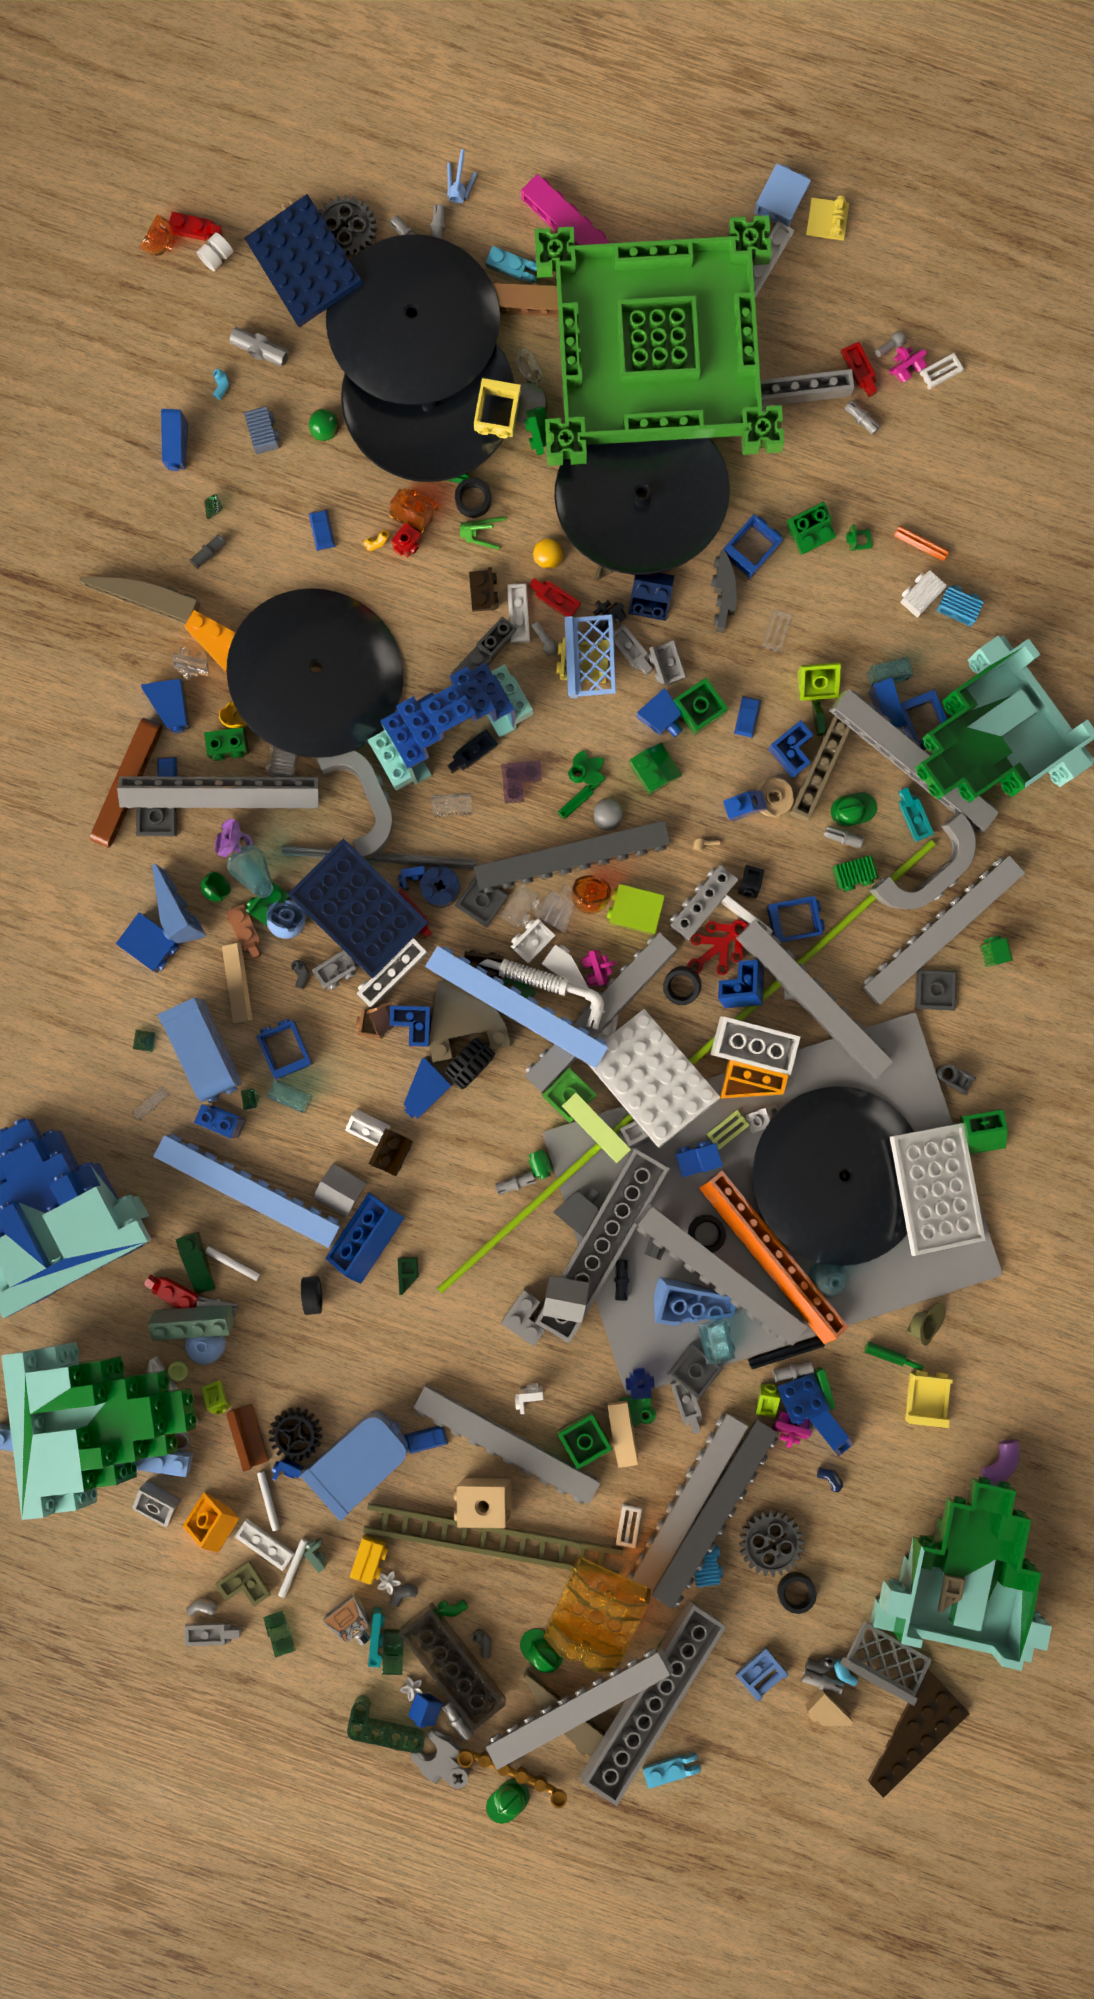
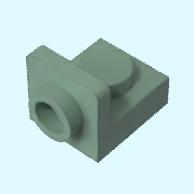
M322 1538L317 1541L315 1539L310 1541L305 1546L307 1549L304 1553V1556L318 1573L324 1570L327 1565L325 1555L321 1551L317 1552L316 1550L322 1545Z

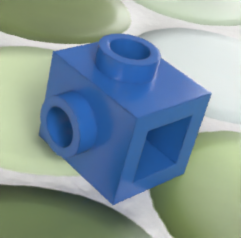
M416 1693L408 1717L415 1721L414 1724L418 1727L435 1726L443 1703L431 1693Z

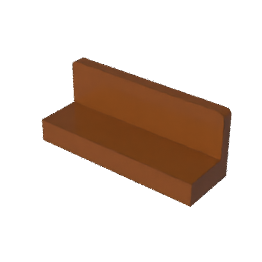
M249 1404L229 1410L226 1416L243 1472L251 1470L253 1466L268 1462V1455L253 1405Z

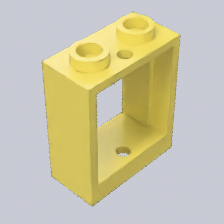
M482 378L474 419V431L482 435L496 434L500 438L513 437L521 395V385ZM486 394L514 399L509 427L481 422Z

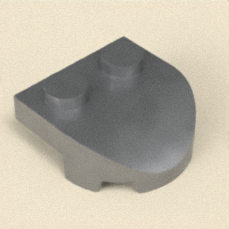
M532 383L520 384L521 395L516 421L524 425V420L527 419L525 411L544 406L545 411H547L548 401L543 389Z

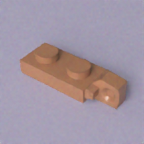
M245 904L226 911L242 948L244 951L249 950L252 958L255 959L261 956L257 947L261 945V939L249 913L246 911Z

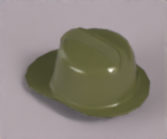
M938 1302L928 1312L916 1313L907 1332L920 1339L922 1345L927 1346L943 1324L946 1312L945 1306Z

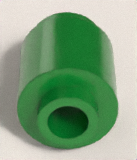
M543 1149L528 1155L530 1158L528 1161L534 1177L539 1176L541 1180L551 1176L550 1172L553 1171L547 1153H544Z

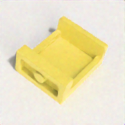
M563 637L562 643H558V655H561V662H557L556 674H560V680H567L566 638ZM602 640L597 647L605 652L609 648V641ZM583 641L579 645V650L585 654L592 645L589 642ZM594 649L587 657L596 663L602 654ZM606 657L597 665L604 672L607 671L608 659ZM585 659L580 664V669L586 674L593 665ZM595 668L589 677L594 682H597L603 673ZM605 677L600 683H606L607 677ZM586 678L583 682H591V681H589V680Z
M916 1370V1373H910L905 1420L909 1424L949 1428L950 1420L947 1418L950 1384H953V1379L948 1377V1374L936 1372V1375H928V1372L923 1370Z

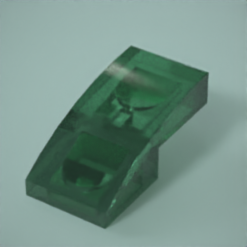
M280 1611L263 1617L275 1658L295 1652L294 1642L284 1612Z
M384 1629L382 1675H402L404 1630Z

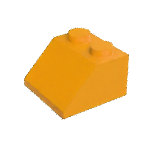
M203 1492L183 1524V1528L200 1548L219 1553L240 1518L230 1507Z

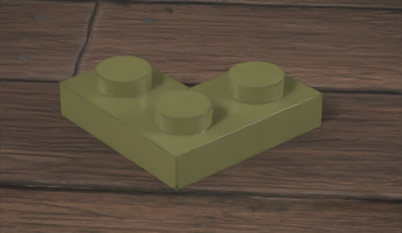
M250 1560L215 1583L225 1601L243 1590L254 1607L271 1595L270 1590Z

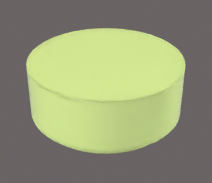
M175 1361L168 1368L169 1378L176 1382L184 1380L189 1373V1368L183 1361Z

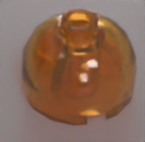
M157 214L140 245V249L152 256H161L167 250L171 252L175 241L172 240L174 230L170 222Z
M593 875L577 878L571 893L575 907L588 914L601 912L608 905L611 895L610 885L602 878L601 880L594 879L595 876Z

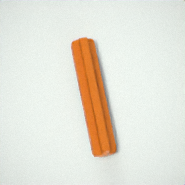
M899 526L895 532V537L942 561L946 560L949 554L947 549L902 526Z

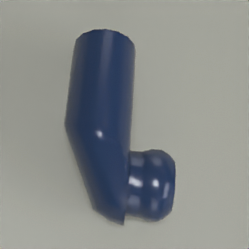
M818 1468L817 1478L828 1480L831 1484V1490L835 1493L840 1492L843 1488V1481L837 1472Z

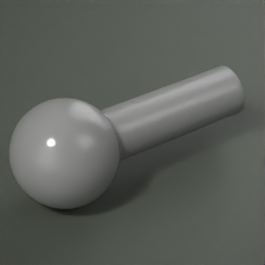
M901 331L893 333L891 340L875 351L876 356L881 357L892 348L903 346L906 342L905 334Z
M538 621L531 626L543 642L544 652L547 655H555L558 652V643L550 640Z

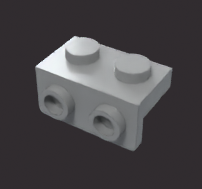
M674 640L658 647H649L651 653L648 655L652 665H655V677L658 683L668 686L687 678Z
M342 950L312 971L321 983L322 988L331 991L340 985V980L344 978L348 980L355 976V971L358 970V967L353 959Z

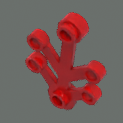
M741 919L735 920L731 925L719 924L715 921L708 922L706 924L707 932L723 931L730 933L724 938L702 936L698 933L694 934L691 937L693 945L709 944L714 946L699 959L690 960L687 967L691 968L693 963L697 964L698 969L696 972L699 974L703 969V965L720 951L719 965L716 967V972L718 975H725L728 972V944L733 939H735L734 952L731 954V960L734 963H739V961L743 960L742 944L736 939L740 933L736 931V927L741 926L744 930L748 923ZM714 924L715 930H709L708 925ZM695 936L700 937L699 943L693 941ZM735 953L741 956L740 960L734 959ZM720 966L725 967L726 971L724 973L719 972Z

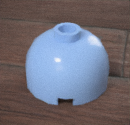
M285 900V903L277 901L269 906L267 910V926L273 935L282 939H291L303 931L306 924V914L294 901Z
M224 1336L186 1338L185 1341L187 1356L193 1362L203 1365L217 1361L224 1353L226 1346Z

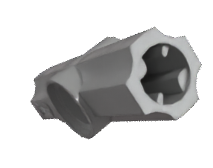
M237 326L233 328L229 339L230 344L246 350L252 357L258 360L265 359L280 367L286 364L289 355L287 349L272 343L262 334L256 333L254 335Z

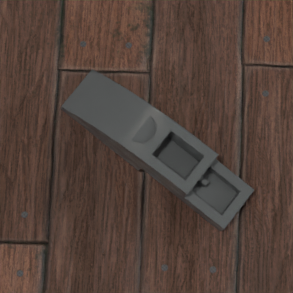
M721 550L719 556L715 557L714 568H717V574L713 575L711 586L714 587V593L721 594L717 596L716 607H719V614H715L713 625L717 626L716 632L724 633L727 614L734 615L736 611L737 588L731 562L725 550Z
M502 616L480 639L468 656L451 672L450 676L465 667H468L471 671L484 663L489 665L517 631V628Z

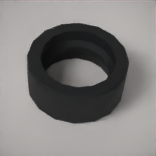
M468 478L459 483L455 490V503L460 513L469 518H477L488 512L492 500L488 485L478 478ZM472 487L479 488L485 497L483 504L475 509L466 507L462 502L463 492Z
M679 966L672 969L663 982V992L666 998L676 1005L692 1003L698 997L702 988L699 974L687 966ZM685 975L692 980L694 989L690 995L680 997L672 991L671 982L675 976Z
M701 1215L690 1223L688 1234L697 1240L695 1231L700 1224L704 1222L714 1224L718 1229V1239L714 1244L704 1246L713 1253L724 1245L726 1229L718 1218L711 1215Z
M318 1276L302 1277L301 1301L305 1315L321 1314L322 1289Z
M799 1572L788 1573L778 1584V1598L787 1611L794 1614H802L809 1611L815 1604L816 1589L813 1582L805 1574ZM795 1581L804 1583L809 1591L806 1601L798 1605L790 1603L785 1596L787 1586Z

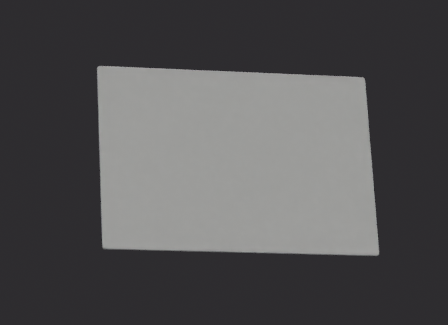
M915 1013L863 1029L867 1035L871 1034L878 1041L876 1045L880 1049L884 1048L891 1054L890 1059L893 1061L877 1079L872 1078L832 1038L797 1050L784 1094L722 1098L660 1148L652 1140L635 1148L670 1168L650 1205L687 1234L690 1223L695 1218L701 1215H711L718 1218L726 1229V1240L724 1245L718 1251L713 1252V1254L807 1326L796 1342L817 1335L699 1189L711 1176L722 1170L767 1225L758 1207L753 1186L754 1156L764 1129L755 1133H751L749 1126L718 1150L723 1166L707 1172H699L682 1177L675 1154L679 1153L678 1149L689 1146L692 1149L698 1147L697 1143L709 1141L710 1139L706 1134L736 1110L740 1112L744 1119L746 1114L763 1109L775 1102L780 1110L796 1097L824 1087H851L870 1092L897 1109L910 1124L914 1132L953 1125ZM725 1073L705 1079L718 1095L721 1091ZM624 1106L597 1115L612 1129L629 1112ZM772 1109V1116H774L776 1112ZM735 1116L712 1136L715 1138L739 1118ZM576 1121L543 1133L556 1178L560 1177L596 1144L594 1139ZM739 1123L736 1127H734L731 1131H729L717 1142L720 1144L734 1131L741 1127L743 1123ZM620 1132L618 1137L627 1145L625 1138H623ZM601 1149L560 1186L564 1201L577 1190L585 1195L590 1187L600 1193L593 1203L600 1208L632 1150L616 1163ZM981 1207L980 1213L986 1241L916 1256L911 1255L908 1234L898 1245L884 1255L869 1262L849 1266H833L811 1261L792 1251L781 1242L847 1325L1002 1275ZM710 1222L700 1224L695 1231L697 1241L704 1246L714 1244L719 1236L717 1227ZM638 1226L618 1260H629L628 1278H630V1282L627 1287L628 1300H615L616 1282H614V1278L616 1277V1263L595 1298L627 1396L637 1394L639 1389L648 1391L675 1382L667 1373L691 1342L721 1367L790 1344L788 1342L783 1344L776 1338L777 1333L773 1330L769 1333L761 1327L762 1322L756 1318L753 1321L745 1314L747 1310L742 1306L740 1309L736 1307L734 1317L715 1320L704 1319L698 1320L696 1323H681V1325L677 1326L656 1323L654 1293L659 1277L675 1279L712 1290L716 1286L711 1282L709 1285L699 1279L700 1274L694 1271L691 1273L683 1266L685 1264L684 1261L680 1258L676 1261L668 1255L669 1250L665 1248L661 1260L644 1254L651 1236L648 1234L645 1237L636 1230ZM573 1229L577 1243L579 1244L582 1239V1236Z

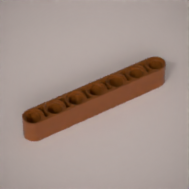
M144 717L139 722L92 829L91 841L107 848L112 846L128 810L127 807H119L117 790L119 776H143L163 728L161 724Z

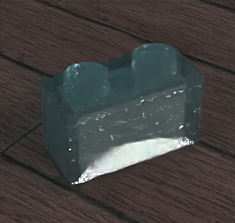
M906 656L905 658L902 657V659L883 662V664L879 663V665L876 664L875 666L872 665L867 675L872 687L873 684L891 677L894 683L909 680L913 675L909 657Z
M280 1080L273 1081L267 1094L268 1098L302 1113H306L313 1097L312 1094Z
M715 1319L698 1325L707 1364H720L735 1359V1345L731 1341V1327L727 1319Z

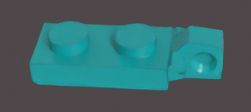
M908 787L898 791L902 800L899 801L900 809L914 842L933 835L934 832L919 798L917 799L916 795L911 796Z
M380 1607L373 1608L368 1667L380 1668L382 1654L378 1651V1647H382L383 1635L379 1634L380 1627H384L385 1615L381 1614Z

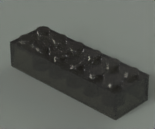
M433 1602L401 1626L399 1632L401 1638L473 1731L506 1705L504 1694L446 1619L439 1613Z

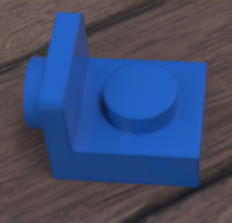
M420 866L400 870L401 875H398L399 886H403L405 891L409 890L407 879L410 878L411 881L421 880L425 873V867Z
M282 1458L280 1462L276 1461L271 1472L274 1475L272 1479L276 1481L281 1471L289 1478L294 1479L296 1477L299 1479L304 1466Z

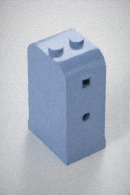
M192 998L158 1014V1018L199 1101L212 1103L220 1099L218 1095L223 1093L229 1095L237 1091V1087L242 1085L240 1076L211 1016L205 999Z
M372 1411L321 1456L312 1461L304 1469L300 1477L341 1522L358 1503L404 1461L408 1451L407 1439L401 1432V1426L395 1420L392 1422L381 1411Z

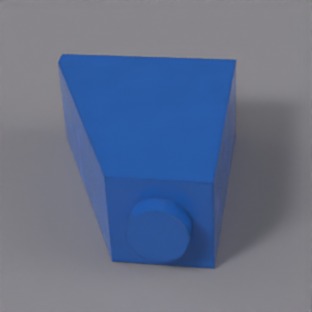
M161 408L162 462L171 471L185 469L189 424L181 410Z
M892 677L873 684L868 693L873 706L876 708L875 711L880 715L888 717L894 727L903 729L906 726V722Z
M181 679L141 684L142 690L170 731H173V733H183L185 729H190L184 683Z
M425 1057L419 1064L403 1104L406 1107L404 1111L411 1118L415 1116L419 1119L452 1087Z
M828 1411L808 1418L838 1457L854 1445Z

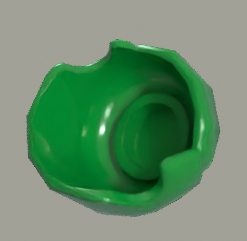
M324 408L314 411L309 419L311 435L320 441H327L334 437L338 428L336 415L331 410Z
M215 871L206 875L200 883L201 892L211 902H220L231 892L227 880Z

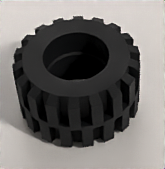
M478 1037L474 1038L446 1067L444 1074L462 1090L494 1059L495 1053Z

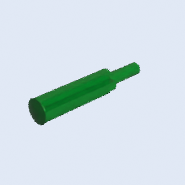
M601 783L590 785L589 787L586 785L557 811L559 816L565 820L593 795V790Z
M867 1342L864 1353L902 1367L905 1364L918 1370H923L924 1368L922 1364L906 1359L904 1354L871 1342Z

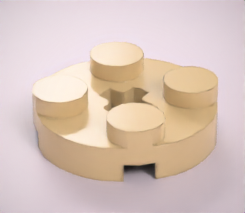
M781 778L766 779L756 788V791H762L768 808L761 811L762 814L768 817H779L791 808L794 796L790 784ZM777 793L779 801L771 802L769 794Z

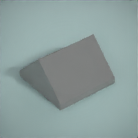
M333 1163L320 1181L313 1198L348 1217L367 1183Z
M550 1275L542 1315L582 1323L589 1283Z
M146 1481L140 1487L132 1509L167 1528L182 1499Z

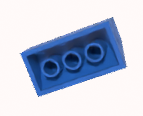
M368 1192L325 1259L345 1277L361 1284L405 1217Z

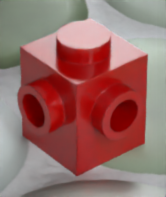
M404 523L391 540L394 547L393 550L398 555H405L408 558L411 554L414 555L417 552L422 538L418 531Z

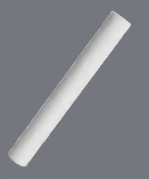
M209 1246L207 1247L205 1254L255 1281L260 1277L259 1273Z
M265 1471L257 1472L271 1528L272 1531H277L280 1529L267 1478Z
M301 1538L278 1594L281 1598H286L306 1549L305 1546L308 1544L306 1539Z

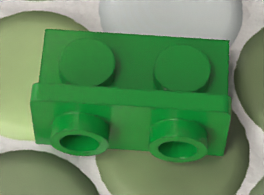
M271 880L265 881L258 890L260 893L257 897H252L246 905L248 907L246 911L265 926H267V910L269 906L277 901L285 903V900L290 898L287 892Z

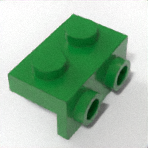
M544 406L525 411L527 419L524 420L527 432L530 431L532 438H529L531 450L535 449L537 456L545 454L543 447L547 446L545 430L547 415Z

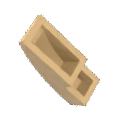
M628 1401L608 1403L618 1468L638 1465V1452Z

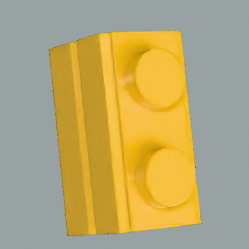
M363 1535L350 1578L370 1585L373 1584L374 1579H379L382 1568L378 1566L380 1560H385L388 1551L385 1548V1541Z

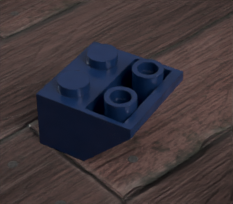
M664 573L635 575L628 614L666 621L675 575Z

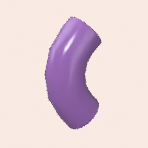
M1016 1439L999 1442L1000 1455L994 1464L982 1467L983 1477L989 1478L991 1482L998 1484L999 1481H1006L1015 1472L1020 1460L1019 1441Z

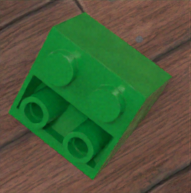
M1004 1109L959 1116L960 1122L964 1123L969 1154L1006 1148L1008 1129Z

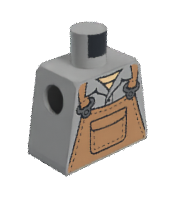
M356 1592L325 1615L323 1622L345 1643H348L355 1637L362 1646L370 1640V1636L365 1631L370 1624V1618Z

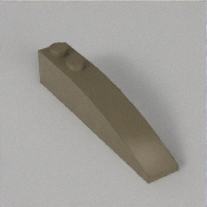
M80 577L79 580L85 587L183 624L187 623L193 610L198 612L200 607L195 596L185 593V595L179 594L178 590L169 586L163 588L142 581L114 577Z
M528 1669L524 1671V1679L541 1707L544 1708L548 1705L554 1707L557 1705V1701L562 1696ZM588 1720L564 1733L576 1745V1749L581 1754H587L590 1757L606 1734L592 1720Z

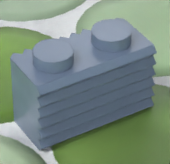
M267 406L244 412L256 454L278 449L277 442L280 441L278 430L273 429L272 424L275 423L273 412H269Z

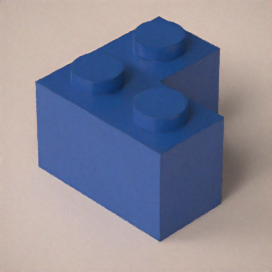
M801 720L768 748L792 779L811 763L799 749L813 736Z
M759 960L739 961L738 979L719 981L718 999L724 1008L763 1005L764 968Z
M390 1006V1026L409 1027V1046L430 1047L431 1007Z
M705 1140L697 1143L698 1147L690 1149L689 1146L678 1149L679 1153H676L675 1157L681 1176L686 1177L722 1167L716 1143H710V1140Z

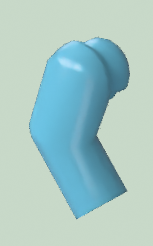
M216 369L213 372V377L216 380L217 388L213 396L221 400L229 388V381L224 371Z
M836 1659L834 1668L837 1677L851 1686H856L858 1678L850 1674L849 1669L840 1665L841 1659Z

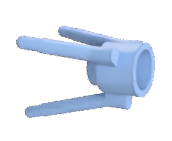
M461 149L457 178L453 185L451 163L447 164V196L454 203H463L464 199H468L470 189L477 176V172H474L466 189L464 188L465 185L460 183L464 149Z

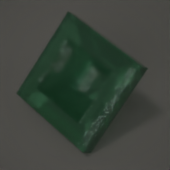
M213 494L205 500L207 519L214 517L223 509L217 494Z
M136 1030L133 1049L153 1052L156 1033Z
M253 1088L242 1090L243 1109L257 1108L260 1097Z

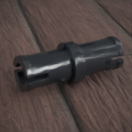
M619 1259L616 1262L614 1282H616L615 1300L618 1301L628 1300L627 1287L630 1282V1278H628L629 1260Z

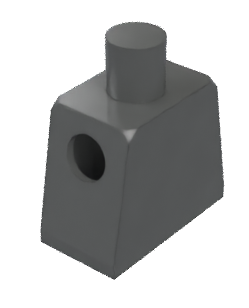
M590 1187L585 1195L577 1190L558 1206L553 1213L583 1237L599 1210L593 1203L600 1193Z

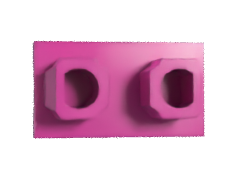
M900 346L897 348L898 355L894 357L895 362L902 361L889 370L890 374H896L900 382H905L912 377L908 369L910 365L913 366L915 372H919L927 367L923 357L927 354L924 349L909 355L913 352L911 347L905 349V347Z
M600 950L588 952L589 955L581 958L584 968L593 966L595 972L587 976L589 986L607 985L609 982L607 975L613 974L611 966L616 965L615 961L609 962L608 956H601Z
M784 1412L779 1414L777 1421L772 1427V1430L784 1433L780 1434V1440L786 1441V1447L791 1448L792 1443L800 1444L799 1438L807 1439L811 1436L812 1430H809V1419H805V1422L799 1425L796 1423V1426L790 1425L789 1414Z

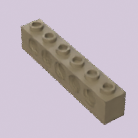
M833 715L789 813V815L804 822L810 819L850 730V727L835 715Z

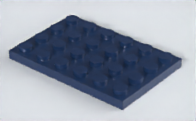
M308 194L244 238L299 328L364 284Z
M344 838L287 894L372 979L428 923Z

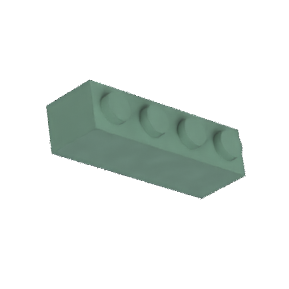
M231 1305L154 1310L148 1326L152 1341L228 1336L231 1333L235 1319Z

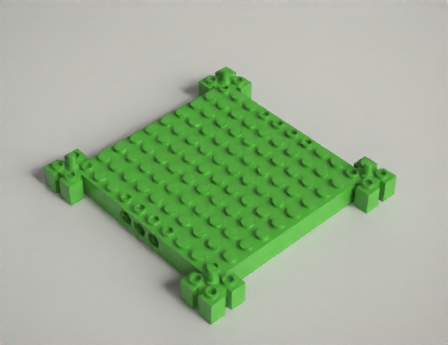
M769 215L753 216L752 222H746V217H730L728 237L574 245V227H558V233L550 234V228L534 229L537 278L552 277V271H556L565 421L564 424H561V418L545 419L547 466L563 465V459H571V465L587 464L586 445L730 436H742L743 455L758 454L760 448H766V453H782L784 446V430L781 428L783 422L782 405L766 406L765 412H762L753 264L766 265L770 262L772 250L771 238H769Z

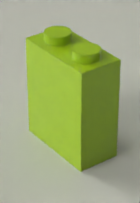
M619 884L618 889H613L611 899L615 901L613 908L609 907L606 918L610 919L609 924L655 935L665 895Z

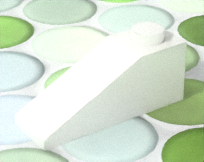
M555 945L543 961L542 966L553 974L561 976L562 979H570V985L588 990V986L572 956L569 955L570 950L563 945L559 947Z

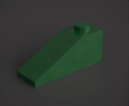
M196 1232L175 1239L181 1260L195 1293L200 1294L215 1289L200 1233Z

